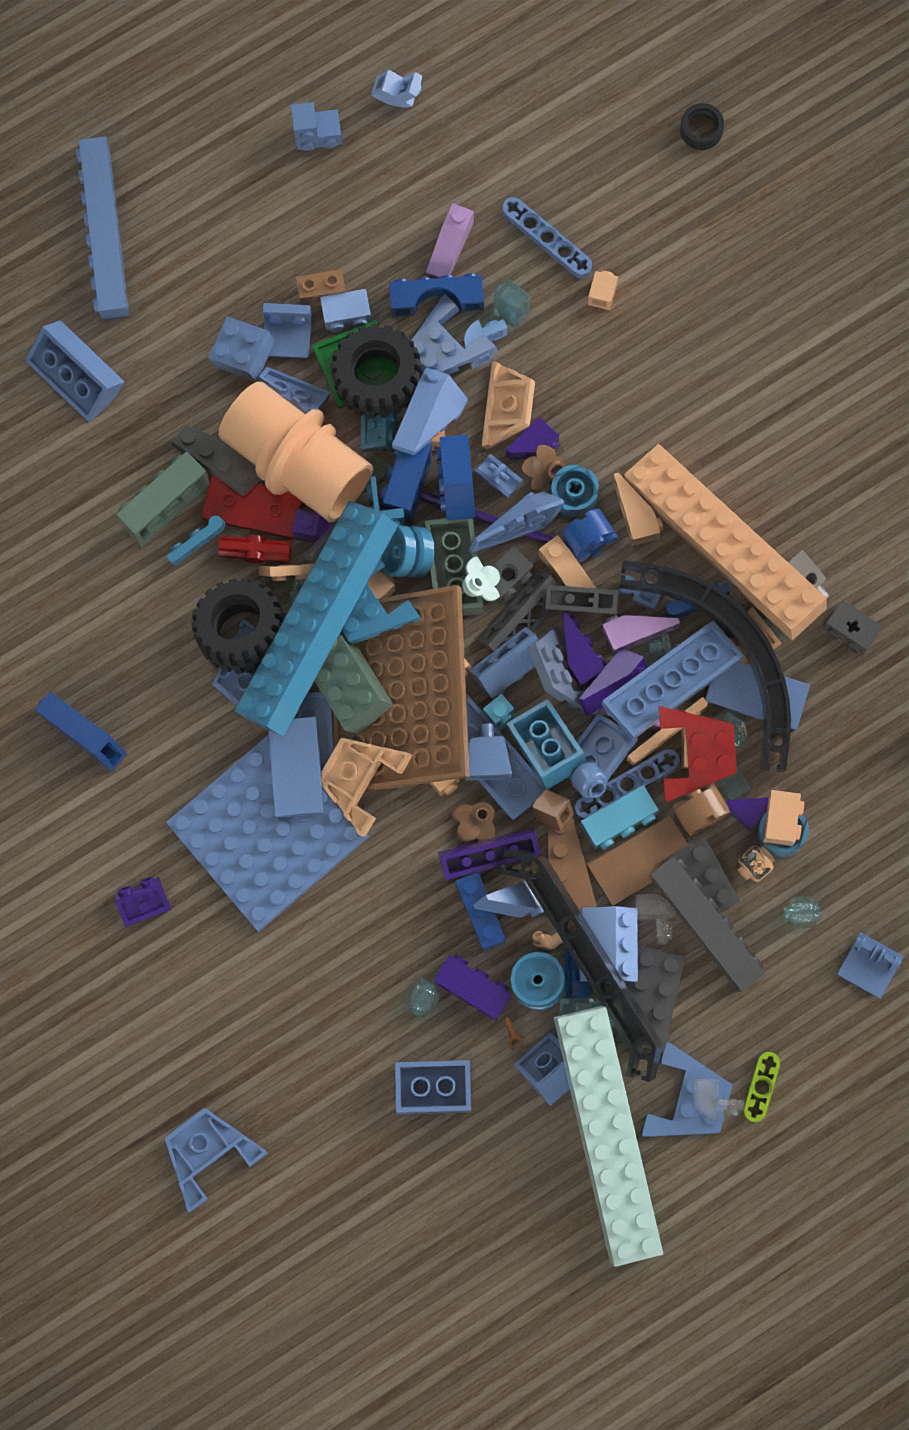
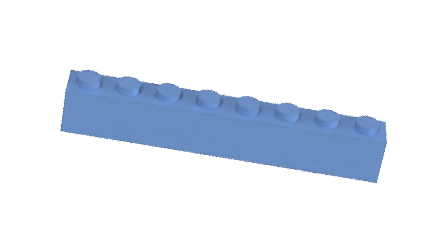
M106 136L79 140L80 149H76L78 163H82V170H78L80 184H84L85 190L81 191L82 204L87 207V212L83 213L85 226H89V234H86L87 247H91L92 255H88L90 269H94V276L91 277L92 290H96L97 298H93L94 310L99 312L102 320L129 316L109 143Z

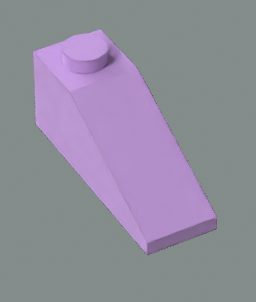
M452 203L440 231L426 274L436 278L451 275L474 224V211Z
M615 615L605 620V623L602 625V632L612 654L616 655L621 648L628 650L679 629L680 621L678 618L631 615L618 617V615Z

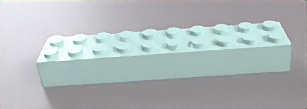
M604 1006L553 1017L610 1263L616 1267L664 1255L607 1009Z

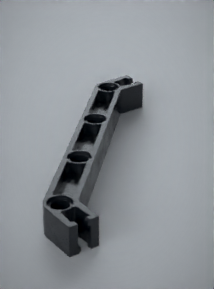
M513 848L505 849V857H516L522 859L523 862L521 870L512 869L513 866L502 864L500 874L521 878L526 881L631 1050L626 1076L633 1078L641 1075V1071L637 1070L641 1059L648 1061L647 1073L642 1075L641 1080L651 1082L656 1079L662 1050L661 1040L546 857ZM533 861H535L539 865V871L537 874L533 873L531 870V864ZM570 920L576 925L575 933H571L568 930V922ZM607 980L614 986L612 993L607 992L605 989V982ZM643 1041L651 1044L652 1050L650 1053L643 1050Z

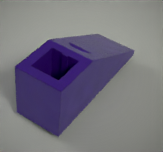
M564 611L562 623L567 669L579 688L583 689L596 679L605 668L606 662L600 654L596 655L591 648L593 644L586 634H581L578 629L580 625L573 615L569 616Z

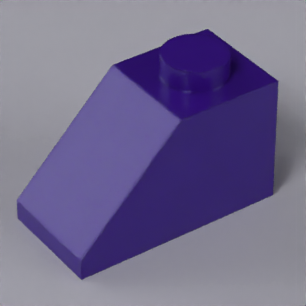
M538 417L506 449V457L510 460L528 459L529 457L536 456V449L539 445L550 446L556 451L559 447V435Z

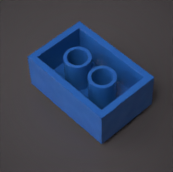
M468 435L439 437L440 447H436V459L441 461V463H437L439 493L444 495L440 497L441 511H446L447 520L475 518Z
M427 444L415 455L395 449V466H390L387 479H389L388 488L384 487L381 493V507L384 510L403 508L404 520L407 523L412 524L419 503V496L423 490L431 465V444Z

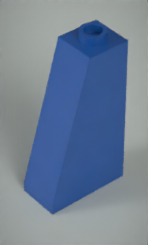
M49 691L35 708V711L44 720L111 772L127 754L109 734Z

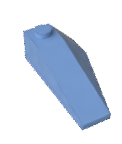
M426 367L398 429L392 448L415 455L431 442L435 434L439 431H444L447 424L452 420L456 421L461 416L468 398L449 374Z
M544 491L525 495L520 502L475 538L468 549L470 554L549 527L564 505L563 499Z

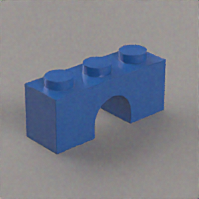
M476 872L456 880L457 890L468 912L482 952L505 944L506 939L495 913L478 910L473 906L474 903L487 895L479 873Z

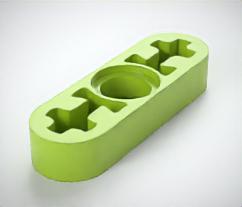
M773 1052L763 1053L756 1063L743 1108L744 1117L752 1123L760 1122L767 1113L780 1068V1059ZM768 1057H771L772 1063L775 1064V1067H771L768 1071V1075L773 1076L772 1080L766 1076H758V1071L762 1074L764 1073L765 1065L762 1064V1060H767ZM763 1080L767 1082L769 1090L766 1094H758L756 1092L755 1083L757 1081ZM751 1095L758 1099H766L765 1104L761 1101L759 1102L758 1110L761 1111V1115H756L755 1118L751 1117L752 1114L748 1111V1108H752L756 1101L751 1100Z

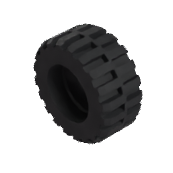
M372 324L371 328H366L365 326L358 327V332L354 333V331H351L347 334L346 341L341 339L337 344L338 350H334L332 355L331 373L337 396L344 402L345 407L349 410L354 408L355 414L360 416L366 413L368 418L375 419V415H381L382 418H387L388 414L392 412L396 415L401 412V407L408 408L411 397L422 377L418 349L414 347V342L410 337L405 338V333L399 329L396 332L393 331L392 326L385 325L384 328H381L379 324ZM371 358H387L398 365L399 370L396 376L383 385H366L355 377L358 367Z
M236 578L229 579V583L225 584L220 582L216 584L217 587L212 590L210 588L205 592L206 597L204 599L200 598L197 602L198 609H194L192 614L194 620L191 623L193 636L206 660H209L214 667H221L222 671L228 673L233 669L236 674L244 673V670L247 669L249 672L255 671L272 641H274L285 619V615L277 597L274 596L268 587H264L262 583L258 581L252 583L247 578H242L241 581H237ZM251 612L260 616L256 628L243 638L230 640L219 636L224 622L237 613Z

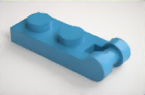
M212 516L209 519L208 526L202 530L198 528L188 536L190 539L185 543L179 542L169 550L171 553L167 555V558L173 565L177 566L224 531L226 527L225 521L219 516Z

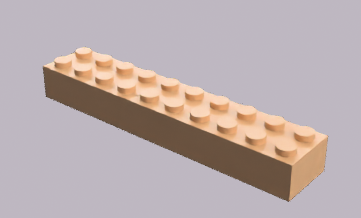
M659 443L624 474L625 480L669 527L791 640L795 639L827 609V598Z

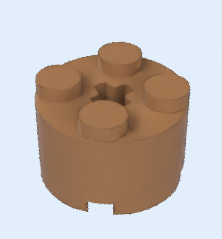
M714 783L702 790L697 789L688 795L689 799L686 802L682 800L672 806L690 837L704 831L706 827L716 824L730 814L729 807Z

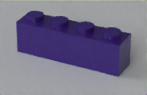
M532 828L440 851L438 856L443 876L448 880L502 866V864L506 865L522 861V859L516 857H505V849L513 848L540 855L536 834Z

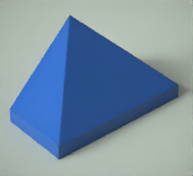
M564 952L566 1001L588 999L593 991L592 987L588 982H580V968L570 952Z

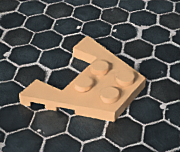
M341 738L321 771L322 787L334 803L338 804L344 812L343 815L356 828V832L360 836L365 837L376 818L358 807L357 804L382 762L395 772L402 774L413 755L407 752Z

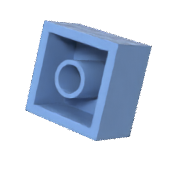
M227 316L208 359L218 369L257 382L273 348L275 339L265 329Z

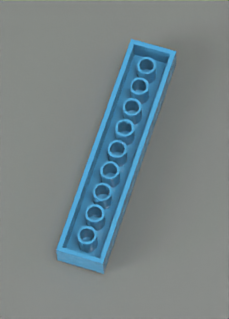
M348 501L281 624L274 641H272L235 709L236 713L250 722L284 737L398 526L394 521L382 512Z

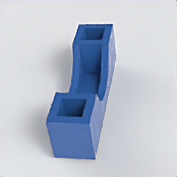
M468 273L463 277L444 275L437 279L420 277L412 281L397 279L394 282H389L392 317L415 315L419 305L424 300L433 296H443L444 294L453 300L461 311L484 310L482 275Z

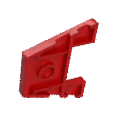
M658 706L659 728L685 727L688 776L663 778L665 802L737 773L733 723Z

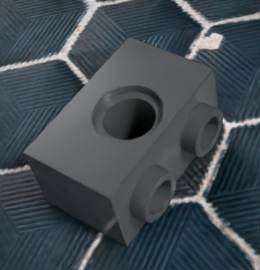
M514 546L493 565L500 574V580L494 586L500 595L496 601L499 604L504 600L509 601L516 594L517 591L515 589L521 583L523 585L527 584L534 576L532 574L534 565ZM510 572L514 574L515 578L511 581H506L502 578V575Z

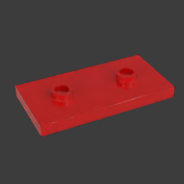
M212 475L201 519L209 521L212 516H219L229 526L293 540L292 529L296 509L301 510L302 501L289 491L281 495L272 494L268 491L266 485L259 483L243 497Z

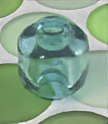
M812 896L792 897L789 901V906H784L785 920H790L793 928H812L817 924V921L821 920L820 903L816 902Z
M424 978L411 983L405 997V1003L410 1007L411 1013L423 1017L424 1013L430 1014L435 1011L441 995L436 983Z

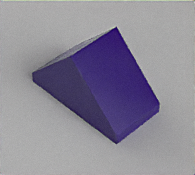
M769 797L726 800L725 802L729 807L730 815L751 832L767 812Z

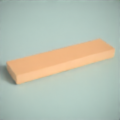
M702 697L685 712L700 715L706 711L708 703ZM684 727L661 729L630 753L627 757V762L634 767Z

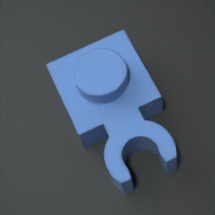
M625 575V580L635 581L631 576ZM619 588L622 595H634L632 602L654 611L661 596L650 592Z

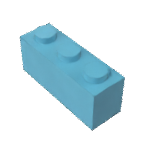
M643 785L581 821L580 826L593 848L596 850L601 847L604 850L615 843L613 839L620 835L625 838L635 832L634 827L642 823L646 826L656 820L655 815L658 814V808Z

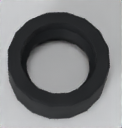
M699 103L692 105L686 109L682 116L680 133L683 141L691 148L697 150H706L714 147L719 143L723 135V115L711 104ZM697 116H706L712 119L716 126L714 133L708 137L695 136L689 130L691 119Z

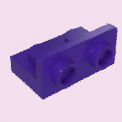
M154 877L145 878L139 885L132 888L131 886H125L114 895L116 906L125 927L171 909L159 877L155 879Z

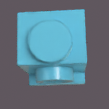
M502 694L483 708V713L499 731H502L507 726L506 723L517 717L514 714L513 706Z

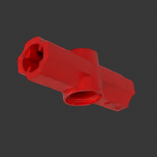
M248 535L246 538L221 536L218 547L219 557L243 559L254 564H261L264 561L290 563L292 553L291 541L267 540V538L259 535Z

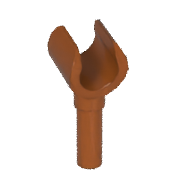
M505 1017L504 1021L510 1037L509 1048L514 1051L511 1042L517 1039L521 1042V1047H523V1040L514 1031L510 1017Z

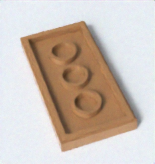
M668 816L589 863L587 867L611 906H615L652 884L653 882L648 875L664 863L662 859L688 846V843L671 816Z

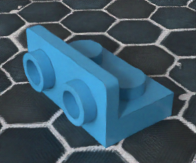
M394 412L389 413L387 418L375 415V419L368 418L367 414L364 413L361 416V450L364 452L380 449L395 451L392 448V444L397 434L398 414L394 415Z

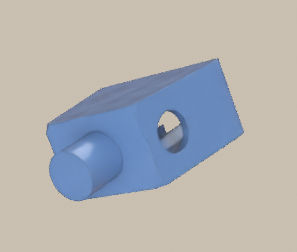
M493 724L479 725L480 737H472L469 741L470 777H467L466 781L512 779V770L505 738L503 736L494 737Z

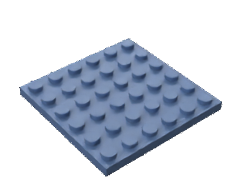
M269 735L166 822L258 932L264 929L370 837L368 834L365 837L360 836L356 832V828L343 815L344 812L337 803H334L323 787L324 813L275 817Z

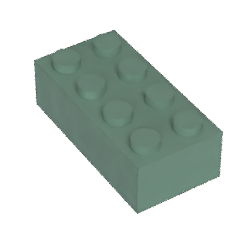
M187 451L183 455L176 456L169 468L158 472L151 484L140 488L132 501L125 502L118 509L116 515L122 528L141 548L210 485L206 470Z
M473 518L426 520L425 528L432 535L435 551L433 564L430 569L432 588L460 586L462 616L483 614L482 597L468 596L462 587L463 581L467 576L465 566L471 558L477 557V552L470 554L468 550L475 540Z
M341 631L314 681L343 729L359 735L394 704L356 644L352 645Z

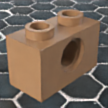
M342 269L296 277L301 305H310V307L320 306V297L346 292Z

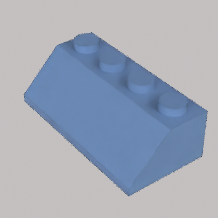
M61 321L42 327L25 359V362L88 422L92 421L116 398L125 382Z

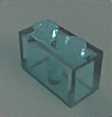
M507 279L503 285L500 283L493 292L494 314L517 329L530 312V294Z

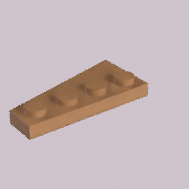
M573 817L569 819L561 831L548 826V861L579 910L580 908L597 907Z

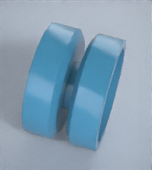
M397 526L380 558L385 565L382 568L385 575L420 579L428 574L433 564L435 553L434 541L429 530L422 526Z
M534 952L526 954L517 961L512 969L510 980L513 992L519 1002L531 1010L543 1011L551 1009L560 1002L565 994L566 979L563 968L556 958L547 953ZM539 977L542 978L541 984L534 983V980L538 981Z

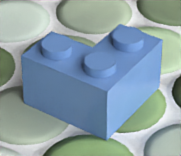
M314 102L291 105L297 150L310 151L317 147L334 148L337 145H342L338 109L315 112Z

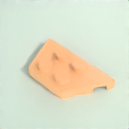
M492 361L482 438V447L485 449H490L529 427L531 420L535 381L500 365L496 361Z

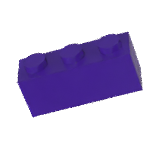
M449 955L434 978V983L489 1018L497 1021L512 997V994L508 992L510 988L500 981H497L495 984L488 980L489 975L479 968H476L475 971L467 966L468 962L460 956L456 955L453 958Z

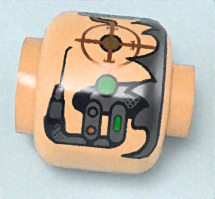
M752 846L738 858L740 865L738 871L745 880L750 878L755 882H759L773 870V862L775 860L764 846Z

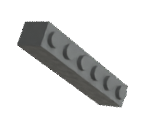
M674 856L669 858L651 872L648 877L737 992H743L765 974L762 970L764 967L762 962L755 955L752 957L746 950L749 946L741 936H735L731 930L733 929L731 922L725 916L721 918L716 911L718 906L710 897L706 898L701 892L703 887L695 877L691 879L687 874L688 868L680 858L676 860Z

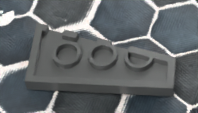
M186 425L171 441L174 448L183 454L187 451L205 470L243 497L261 480L257 476L254 464L217 437Z

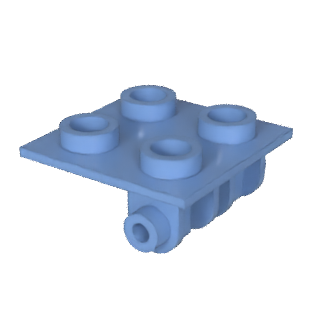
M860 932L837 975L881 999L904 956Z

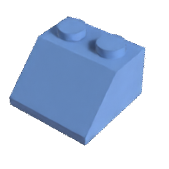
M551 1033L546 1035L513 1064L550 1106L570 1089L559 1040Z

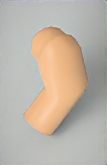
M536 931L532 935L533 945L540 949L551 951L563 943L557 932L551 936L543 934L542 931Z

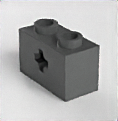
M842 600L827 621L824 629L827 630L826 633L835 640L840 639L845 642L847 648L856 654L860 652L864 655L883 626ZM851 626H854V627H855V631H853L852 633H850V632L848 631V629H849Z

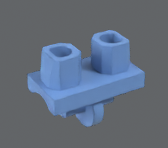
M489 454L486 460L475 470L478 476L507 499L523 482L518 475L492 454Z

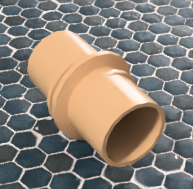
M256 382L246 388L231 404L220 424L218 433L220 439L256 466L257 476L265 480V485L269 492L281 495L289 491L328 522H335L340 518L348 501L356 503L372 477V464L335 437L336 429L331 424L322 427L324 421L323 412L319 409H313L304 414L264 382Z

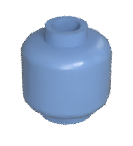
M588 762L575 769L571 782L584 798L592 799L601 796L605 792L608 780L596 764Z

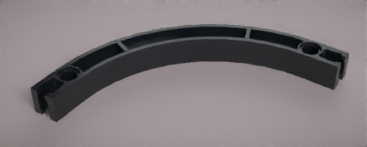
M623 560L621 573L625 574L626 570L640 573L639 581L625 580L626 576L621 575L619 588L655 593L682 601L713 619L736 642L753 670L763 705L764 728L759 769L769 770L770 763H767L769 752L772 751L780 753V761L776 772L783 773L786 771L791 731L790 699L780 662L769 640L758 624L730 596L694 575L669 567ZM648 573L654 574L657 577V582L653 584L648 583L645 580V575ZM772 734L781 736L782 744L780 746L772 744L770 739Z

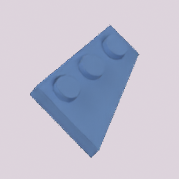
M269 367L265 368L257 381L264 382L304 414L313 409L321 411L331 394L330 391Z

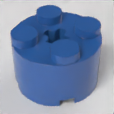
M600 509L586 512L585 518L581 520L575 519L561 533V537L578 562L586 560L589 556L592 559L600 556L604 552L602 549L604 546L610 545L618 539L616 532Z

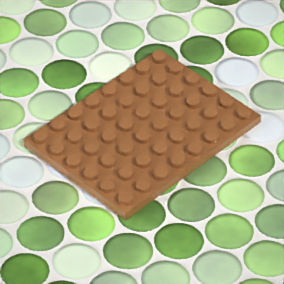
M453 585L379 598L378 600L387 614L409 600L422 620L416 623L404 624L396 630L390 629L381 632L379 636L356 643L394 706L359 735L344 730L333 712L334 749L339 740L345 738L413 755L402 774L395 772L381 762L365 792L470 777L461 587Z

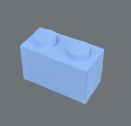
M366 289L320 297L326 331L339 332L347 327L354 326L357 328L372 322Z

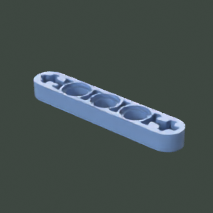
M511 197L505 200L503 203V215L508 221L575 277L583 279L590 275L592 261L586 254L520 199ZM509 206H517L518 213H516L515 211H512L510 213ZM531 218L537 224L534 228L530 229L524 226V221ZM544 233H550L554 239L550 243H545L541 240V236ZM562 247H567L570 249L571 254L568 257H561L558 254V250ZM577 263H579L580 265H582V264L585 263V264H586V270H584V269L578 270V269H577V268H578V264H577Z
M664 750L607 783L606 790L613 794V800L609 803H604L600 800V797L595 798L601 808L597 809L596 805L592 806L590 814L586 812L581 813L579 810L582 807V803L587 806L593 803L594 800L584 797L580 798L575 804L576 816L584 820L644 785L646 788L674 772L680 763L679 755L674 750ZM667 755L668 758L673 757V766L670 767L669 764L661 767L663 772L659 773L658 766L654 761H657L659 765L664 762V756ZM644 767H651L655 775L651 779H645L641 775V770ZM623 779H631L634 783V788L630 791L623 790L620 786Z

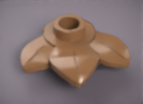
M547 445L537 446L536 456L529 457L521 465L522 471L532 477L530 488L534 490L547 487L551 480L554 479L556 473L565 467L564 462L557 457L555 450Z
M479 802L474 806L463 804L452 813V817L460 822L457 828V840L459 842H468L475 838L478 841L494 838L495 827L492 821L495 817V811L489 803ZM479 810H485L487 817L484 819L478 816Z

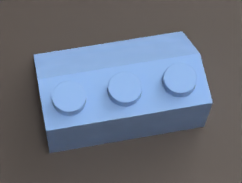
M618 906L580 908L581 914L625 984L638 982L637 908ZM580 970V982H588ZM608 980L605 982L606 984H612Z

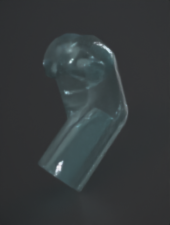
M728 710L723 715L722 720L734 724L735 745L739 746L741 743H745L748 737L746 723Z

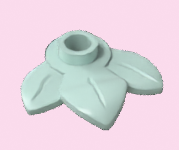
M478 557L471 558L465 566L467 576L462 584L464 592L471 597L481 596L486 601L496 600L500 597L499 592L494 587L500 580L499 571L493 566L483 567Z

